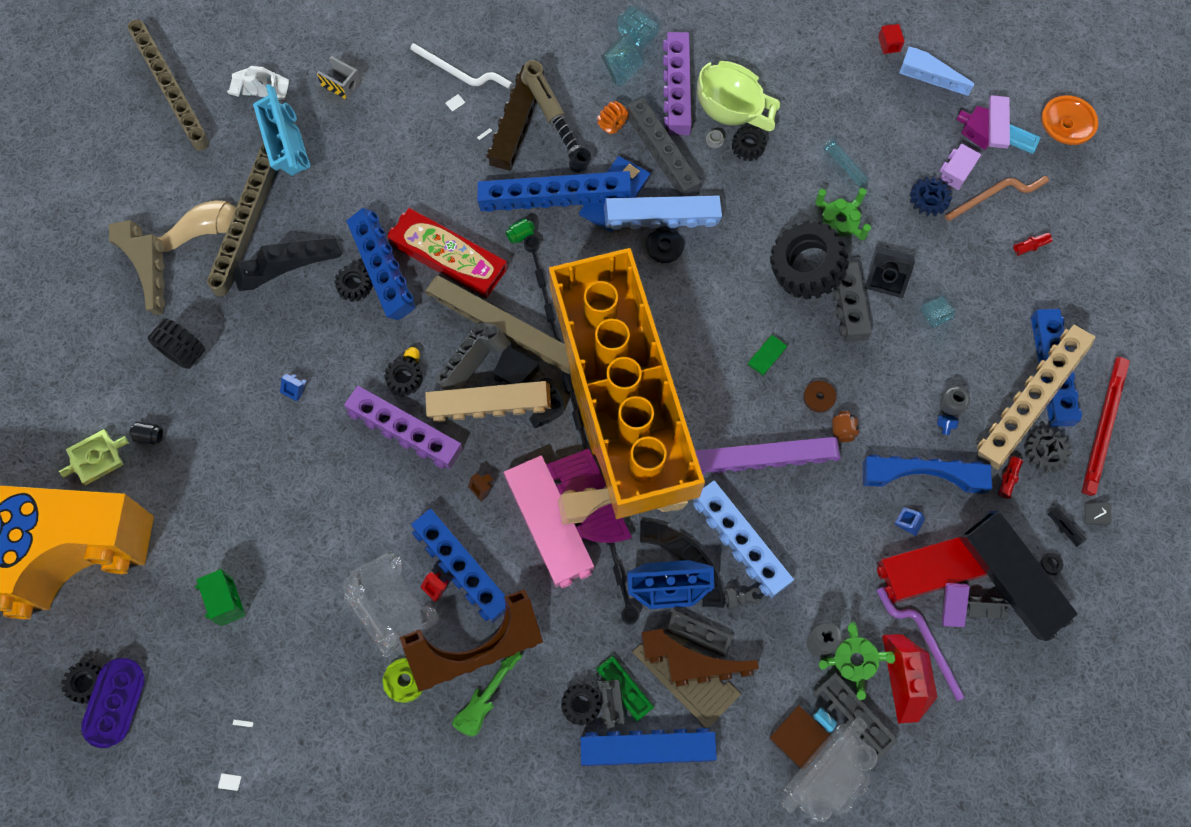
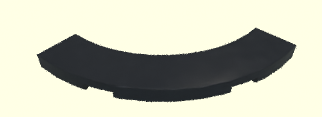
M640 521V543H649L665 548L678 556L682 561L690 560L713 566L703 550L681 532H677L662 524ZM715 569L714 589L702 598V607L724 608L723 590Z

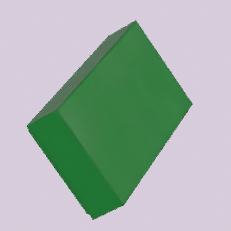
M771 335L747 365L764 376L787 349V345Z

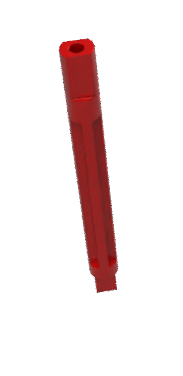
M1123 357L1115 358L1081 493L1089 496L1096 495L1130 364V361Z

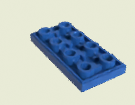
M618 156L607 173L622 172L628 164L640 170L634 179L631 178L632 198H636L650 178L651 173ZM604 204L584 205L580 210L579 216L611 233L614 229L606 228Z

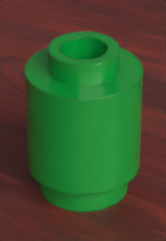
M523 218L509 226L505 234L511 244H518L524 241L527 236L534 235L533 230H535V227L531 220Z

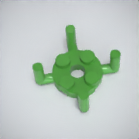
M820 189L815 204L824 210L822 222L830 225L831 229H836L840 236L854 234L860 240H865L871 226L865 224L862 230L858 228L861 213L857 208L863 202L867 192L866 189H859L856 199L852 203L846 202L844 199H837L830 204L823 201L826 190ZM842 215L846 218V221L839 222L836 216Z
M850 622L848 624L850 638H847L838 646L835 657L821 658L819 667L826 669L827 666L836 665L844 678L856 681L857 698L864 700L866 698L865 680L875 675L879 667V661L894 663L895 654L893 652L878 653L877 648L870 641L863 637H858L857 624ZM854 653H859L863 656L864 661L860 665H855L851 661V656Z

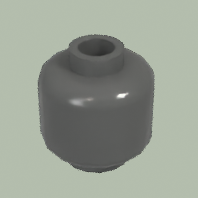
M961 387L949 388L940 399L941 409L950 416L960 415L970 404L969 394Z

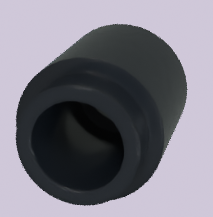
M137 421L130 427L129 435L134 442L154 445L162 441L163 428L157 424Z

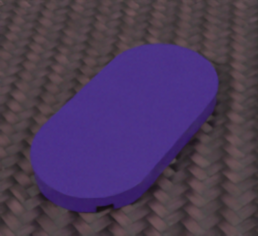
M128 658L111 660L98 673L81 722V732L84 739L94 747H112L122 741L129 731L145 681L141 667L134 660Z

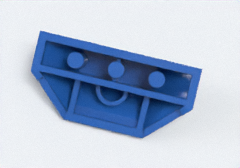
M690 560L645 563L627 572L628 594L649 609L690 607L714 589V567Z

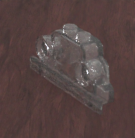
M858 716L850 726L839 724L783 787L782 791L787 797L780 804L789 814H792L799 807L813 820L825 822L831 817L832 813L835 815L848 813L853 807V802L866 793L867 786L871 781L868 770H871L876 765L877 753L874 748L867 745L859 737L868 727L861 717Z

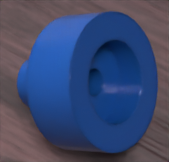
M948 415L938 416L937 425L943 427L942 434L950 435L951 429L958 428V418Z

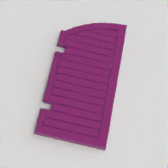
M589 449L547 464L553 480L560 479L561 484L556 485L560 495L568 490L583 492L587 488L600 490L606 487V483ZM612 503L598 508L581 522L580 526L576 527L581 539L585 538L600 543H616L632 538L623 518L616 519Z

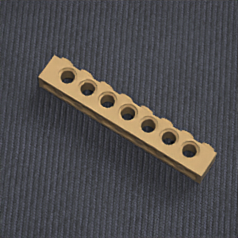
M1073 325L1070 330L1065 329L1060 336L1061 342L1058 346L1055 344L1048 352L1049 358L1046 361L1042 360L1036 368L1037 374L1034 377L1031 375L1024 384L1026 386L1024 391H1019L1012 400L1014 402L1012 407H1006L1001 414L1003 419L999 424L994 423L989 430L990 436L987 440L983 438L978 444L977 456L997 470L1001 468L1092 347L1096 338L1094 335L1076 325ZM1065 347H1073L1075 351H1067ZM1060 362L1063 364V367H1056L1053 363ZM1047 377L1052 382L1044 383L1041 379ZM1036 393L1040 398L1033 399L1029 394ZM1025 409L1027 410L1028 414L1021 415L1017 412V410ZM1008 424L1014 425L1016 430L1009 431L1005 426ZM996 440H1000L1004 443V445L1002 447H997L993 444V442Z

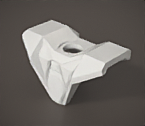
M250 66L247 69L232 74L230 89L227 92L237 97L241 95L250 96L251 94L266 97L268 95L266 85L270 84L275 88L278 100H285L289 79L264 67Z

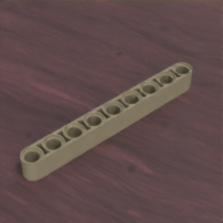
M132 20L128 24V30L192 146L198 151L205 150L209 146V139L147 28L141 20Z
M264 143L260 147L207 280L208 286L217 296L226 295L231 288L236 264L242 260L277 171L270 166Z
M438 275L433 278L426 288L425 293L429 297L433 296L436 298V301L476 324L483 322L497 326L509 339V342L561 371L571 374L565 344Z

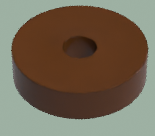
M814 381L804 391V403L814 412H826L835 404V389L825 381ZM821 394L823 399H818L816 395Z

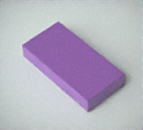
M946 583L942 612L943 626L965 627L970 588L968 584Z

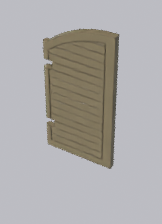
M666 634L682 646L688 642L673 634ZM642 644L632 651L705 728H709L741 695L729 681L723 685L719 681V677L711 678L709 683L698 684L697 681H690L688 686L676 687V684H670L666 658L661 663L650 664V661L644 660ZM695 646L691 647L690 650L702 654Z

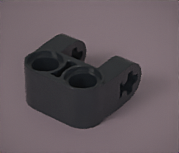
M545 377L534 382L546 381L550 384L551 405L558 403L560 407L558 409H545L544 413H534L529 418L534 429L563 415L565 410L563 398L550 378Z

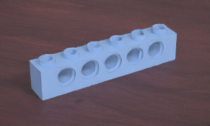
M712 481L704 487L701 496L693 499L695 509L699 513L703 512L705 514L707 524L712 529L716 528L720 533L719 538L725 546L729 545L732 548L734 558L738 562L742 561L747 567L745 571L751 579L755 578L760 584L759 589H761V592L765 596L769 595L772 599L789 586L794 579L718 484ZM716 504L720 510L712 511L709 505ZM722 521H731L733 527L726 528ZM736 537H743L746 540V544H738ZM756 553L759 556V561H752L749 558V554ZM762 570H770L772 578L764 577Z

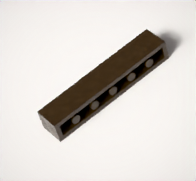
M524 65L521 71L516 74L515 87L512 86L510 90V100L505 103L504 116H501L499 119L498 132L494 133L492 148H488L486 156L489 159L490 166L509 171L512 169L537 102L529 86L521 80Z

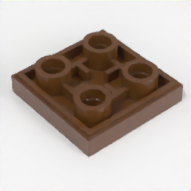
M798 705L769 739L803 771L832 736Z

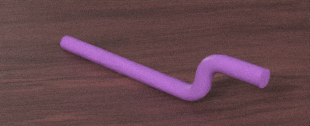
M884 587L876 590L891 616L899 619L911 617L915 620L956 700L959 701L965 698L922 615L914 609L897 610L891 599H888V594Z

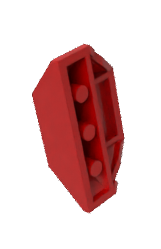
M903 634L882 635L885 652H893L895 654L894 663L887 662L898 724L919 722L937 699L930 655Z

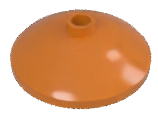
M1064 95L1053 98L1046 104L1041 116L1042 125L1049 136L1067 145H1079L1089 141L1098 129V116L1093 107L1085 100L1075 96Z

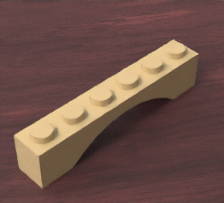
M607 486L600 490L587 488L583 492H576L575 490L563 492L558 499L562 525L581 523L598 508L610 504L611 500ZM688 501L661 507L658 510L662 512L680 510L688 504Z

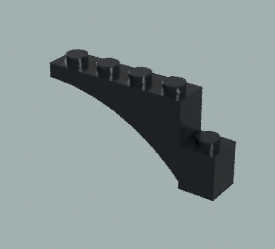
M336 238L265 245L260 247L256 260L237 262L233 277L238 291L253 290L286 272L312 263L341 257L342 253Z

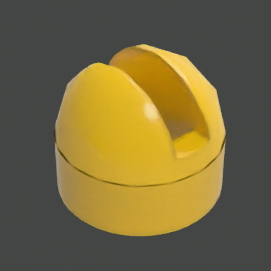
M415 347L407 348L403 356L404 360L406 361L407 358L413 357L417 364L420 359L419 350Z

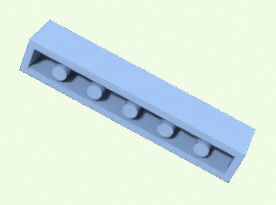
M720 196L606 198L604 204L606 228L614 230L624 227H630L631 229H639L641 227L655 229L660 226H668L669 228L687 226L692 228L698 225L713 227L719 224L722 218Z

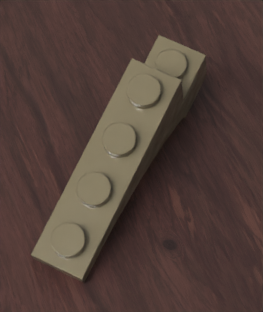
M131 220L109 224V242L126 253L139 274L145 296L146 310L154 315L163 314V307L165 306L163 289L165 287L163 280V241L152 234L142 236L141 227Z

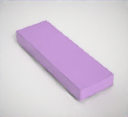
M991 95L989 98V147L1008 149L1010 145L1009 97Z

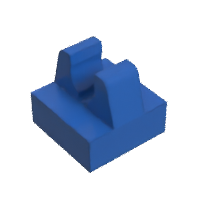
M285 374L281 378L280 393L298 401L302 396L306 380L300 381L296 379L297 375L295 374L291 376Z

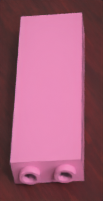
M542 455L504 471L505 479L555 588L559 586L561 589L566 588L576 578L580 577L582 580L591 576V572L594 571V565L574 523L562 525L558 499L561 495Z

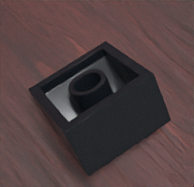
M876 246L865 289L903 298L915 264L914 255Z

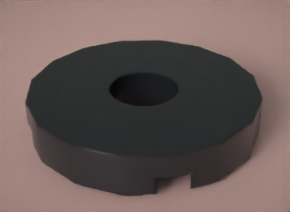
M660 227L649 234L646 241V250L655 261L671 263L682 255L684 239L675 229ZM667 241L671 246L664 249L660 246V243Z

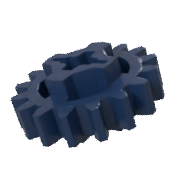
M925 177L923 181L919 179L916 184L914 183L909 194L912 197L910 203H915L913 209L919 208V214L924 211L926 216L932 213L935 217L938 212L943 214L945 209H948L952 200L950 196L952 191L947 190L948 184L942 185V179L937 182L935 177L932 180H929L928 177Z

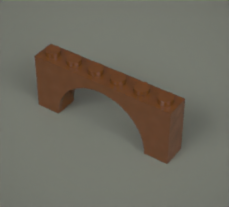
M523 589L504 597L505 614L500 628L490 640L475 649L465 652L441 650L428 642L421 629L399 637L418 691L431 689L434 685L444 681H451L457 676L471 673L477 668L493 664L497 660L513 656L517 652L533 648L537 644L542 643L541 633L526 591Z

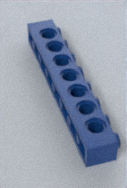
M630 171L478 181L477 195L480 211L486 212L538 207L605 204L606 198H632Z

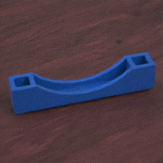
M869 455L862 462L863 486L884 487L891 481L903 476L927 474L946 479L966 493L986 494L992 489L991 465H986L979 461L963 463L961 460L942 462L941 459L925 461L918 457L901 459L899 456L881 458L880 455Z

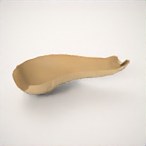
M217 200L204 202L193 207L172 229L163 236L157 237L163 241V252L171 251L200 235L226 233L236 207L231 205L230 202Z

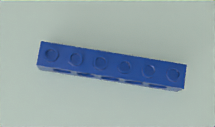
M361 208L346 222L386 317L395 320L402 319L416 308L413 296L406 286L407 282L399 270L400 266L393 256L392 247L387 242L386 233L381 228L378 215L374 211Z
M1039 309L1030 317L1039 364L1042 360L1046 361L1049 358L1048 352L1054 344L1058 346L1061 342L1060 336L1064 332V317L1061 316L1060 309ZM1060 362L1053 363L1057 367H1063V364ZM1074 371L1062 385L1063 389L1060 388L1047 405L1050 427L1075 426L1081 421L1082 411L1078 406V391L1074 385ZM1047 377L1042 378L1044 383L1052 382Z
M430 508L411 524L414 529L411 532L418 542L424 541L427 545L425 550L432 558L436 556L440 560L438 565L445 574L448 571L453 576L451 581L458 589L463 588L467 592L465 597L472 606L475 603L481 609L478 611L481 617L486 622L490 620L494 623L504 615L505 595L433 510ZM431 532L439 533L436 539H428ZM445 547H450L452 552L449 555L444 556L441 554ZM464 563L465 568L462 571H455V565ZM473 578L479 580V584L476 587L468 586L469 580ZM490 594L493 596L492 601L487 604L482 603V597Z

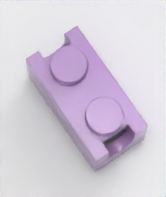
M961 143L957 150L953 149L948 159H950V162H945L939 172L942 175L939 180L942 179L943 182L959 190L981 154Z

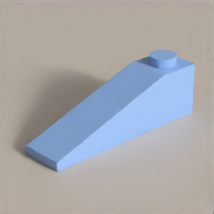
M910 46L899 71L900 74L969 96L974 86L973 82L929 53Z

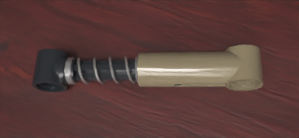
M529 60L524 66L521 80L529 86L548 123L554 124V129H557L558 136L562 138V143L566 145L571 170L577 173L583 172L591 160V153L588 149L577 144L576 138L574 139L573 131L569 130V124H566L564 121L565 113L542 73V65L536 60Z

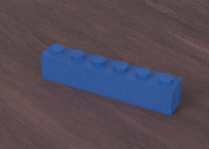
M709 728L696 729V733H687V729H675L674 734H665V730H652L651 734L643 735L642 731H629V735H620L619 731L607 732V736H598V732H587L585 737H580L581 766L708 762L717 760L715 732H709Z

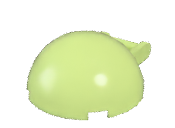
M719 61L718 65L711 66L710 62L702 68L697 82L699 102L706 114L719 123L731 126L750 123L766 131H772L776 124L774 121L776 111L780 108L779 100L763 94V88L757 82L759 77L739 64ZM764 108L769 109L768 117L761 115Z

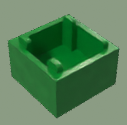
M219 569L196 579L198 585H195V588L200 590L207 614H205L206 619H210L214 624L222 627L246 616L233 577L224 570Z

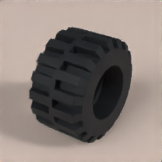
M163 318L148 336V340L154 348L175 364L186 369H190L205 351V347L199 339L170 319Z

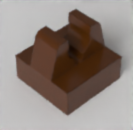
M476 473L470 478L468 488L480 501H483L488 496L490 486L492 485L491 482L494 479L489 474L481 477Z

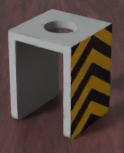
M331 56L329 59L333 71L347 79L342 84L320 71L317 72L318 79L322 87L348 100L361 83L357 69ZM353 81V85H352V87L349 89V85H350V83Z

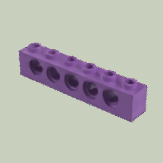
M667 32V40H663V51H666V55H663V66H667V70L663 72V82H667V86H664V97H667V101H664V113H667V117H664V128H668V135H690L689 33Z
M360 386L355 388L344 404L347 415L352 419H362L368 428L372 430L377 428L382 431L381 434L386 438L399 440L398 443L402 447L415 449V453L423 459L429 457L441 469H444V467L451 469L463 450L462 444ZM368 407H372V408H373V410H372L371 412H369V413H364V410H365L366 408H368ZM390 417L388 422H381L382 418ZM402 426H406V427H407V430H406V431H404V432H398V429H399L400 427H402ZM418 436L425 437L421 442L415 441ZM435 446H442L439 452L432 451Z

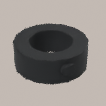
M1046 553L1041 559V566L1048 574L1057 575L1063 569V560L1055 553ZM1049 558L1057 562L1056 569L1048 567L1047 560Z

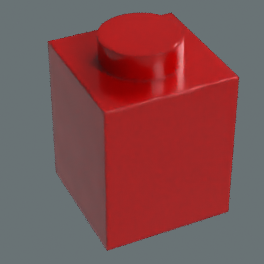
M888 24L881 27L878 38L883 54L901 52L905 41L900 25Z

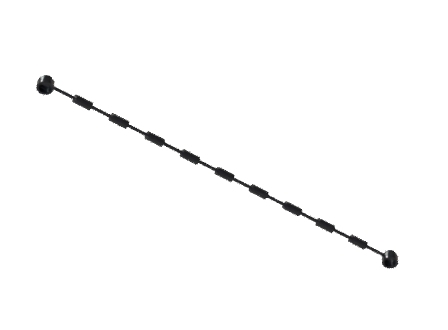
M529 235L524 239V248L527 252L533 254L537 269L535 271L539 288H542L546 303L544 305L548 322H551L555 339L561 342V339L557 337L554 326L555 316L552 305L548 303L544 288L546 287L543 271L539 269L535 254L539 249V239L534 235ZM564 372L562 377L566 393L570 394L574 412H572L576 430L580 432L584 447L582 451L590 450V448L586 447L582 431L584 425L580 411L576 409L572 394L574 388L571 376ZM606 543L611 549L615 564L613 566L617 586L621 587L626 606L622 611L621 619L625 624L633 625L637 622L639 613L636 608L629 607L623 586L626 584L621 565L617 563L613 548L615 543Z

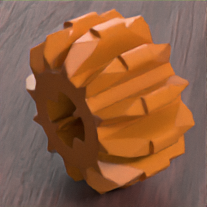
M617 101L610 102L608 106H604V109L600 111L601 114L597 118V124L606 133H617L626 124L628 111L621 103Z

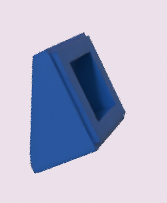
M903 507L894 524L917 536L925 518L923 513Z

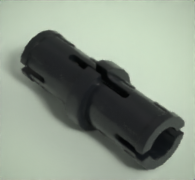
M1056 507L1048 514L1060 528L1059 531L1064 533L1075 547H1078L1087 540L1074 526V521H1070L1059 507Z

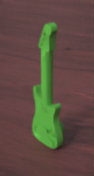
M517 652L501 662L502 666L481 697V691L479 689L475 690L467 707L453 719L452 725L456 730L471 737L479 733L484 717L494 707L491 702L488 704L487 702L507 672L512 670L517 661L522 658L521 652Z

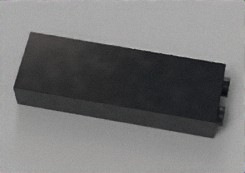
M989 511L959 536L962 543L1037 639L1043 641L1053 639L1062 627L1070 625L1073 622V618L1078 615L1000 511Z

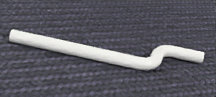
M414 43L411 45L410 49L469 85L480 86L488 80H494L508 89L513 85L509 80L493 72L485 73L480 78L474 79Z

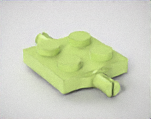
M103 429L67 448L66 451L70 457V465L59 470L63 478L74 472L77 473L81 482L86 486L124 465L119 456L118 449L129 444L126 436H123L113 442L107 431Z

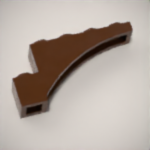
M663 629L641 632L644 660L650 661V664H657L663 662V659L666 658L670 684H676V687L688 686L690 681H697L698 684L709 683L711 678L719 677V681L730 680L732 675L738 674L741 675V678L754 676V672L759 669L757 660L730 661L696 653L664 634Z

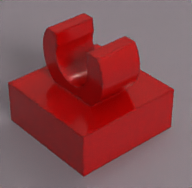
M430 572L426 575L420 587L435 602L442 596L449 583L448 580L442 582L439 579L441 576L440 572L436 574Z

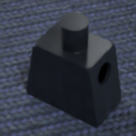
M508 346L502 352L493 373L494 379L499 382L498 385L528 383L539 371V363Z

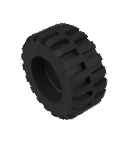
M814 220L813 223L802 221L800 225L796 223L792 225L791 229H785L782 232V237H777L775 240L776 246L773 245L771 249L770 263L779 285L788 294L792 293L793 297L800 298L802 295L804 299H811V296H815L817 299L822 297L821 294L823 293L828 295L832 292L831 289L833 287L837 288L841 284L840 279H844L847 274L845 270L849 266V257L843 239L836 229H831V226L826 223L821 225L820 221ZM818 248L827 252L825 261L813 271L799 272L792 269L795 258L804 250Z

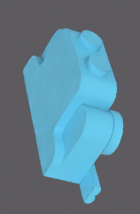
M268 84L266 85L268 95L253 104L267 156L273 169H282L291 176H294L303 170L309 169L310 162L301 133L294 124L297 121L294 110L288 103L280 104L275 88Z

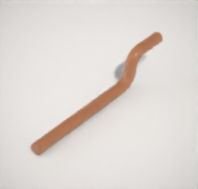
M1043 176L1030 185H1024L1014 178L1004 179L949 212L944 217L949 222L1009 185L1014 186L1021 192L1030 193L1048 183L1049 179L1047 176Z

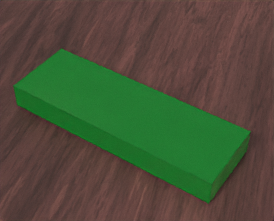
M611 656L596 669L604 681L619 679L622 704L637 722L654 708L614 656Z

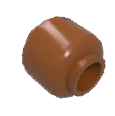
M841 411L832 419L833 436L839 442L854 441L855 437L860 433L858 418L856 415L850 414V411Z

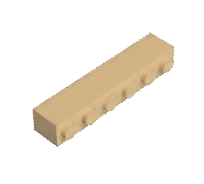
M546 381L425 392L426 416L433 419V422H444L446 418L465 420V416L485 418L486 414L501 417L505 416V413L513 412V415H523L525 411L533 410V413H544L545 409H551L550 384Z

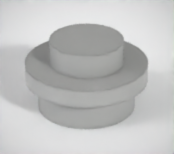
M718 130L711 131L706 136V144L714 149L720 148L724 144L723 134Z

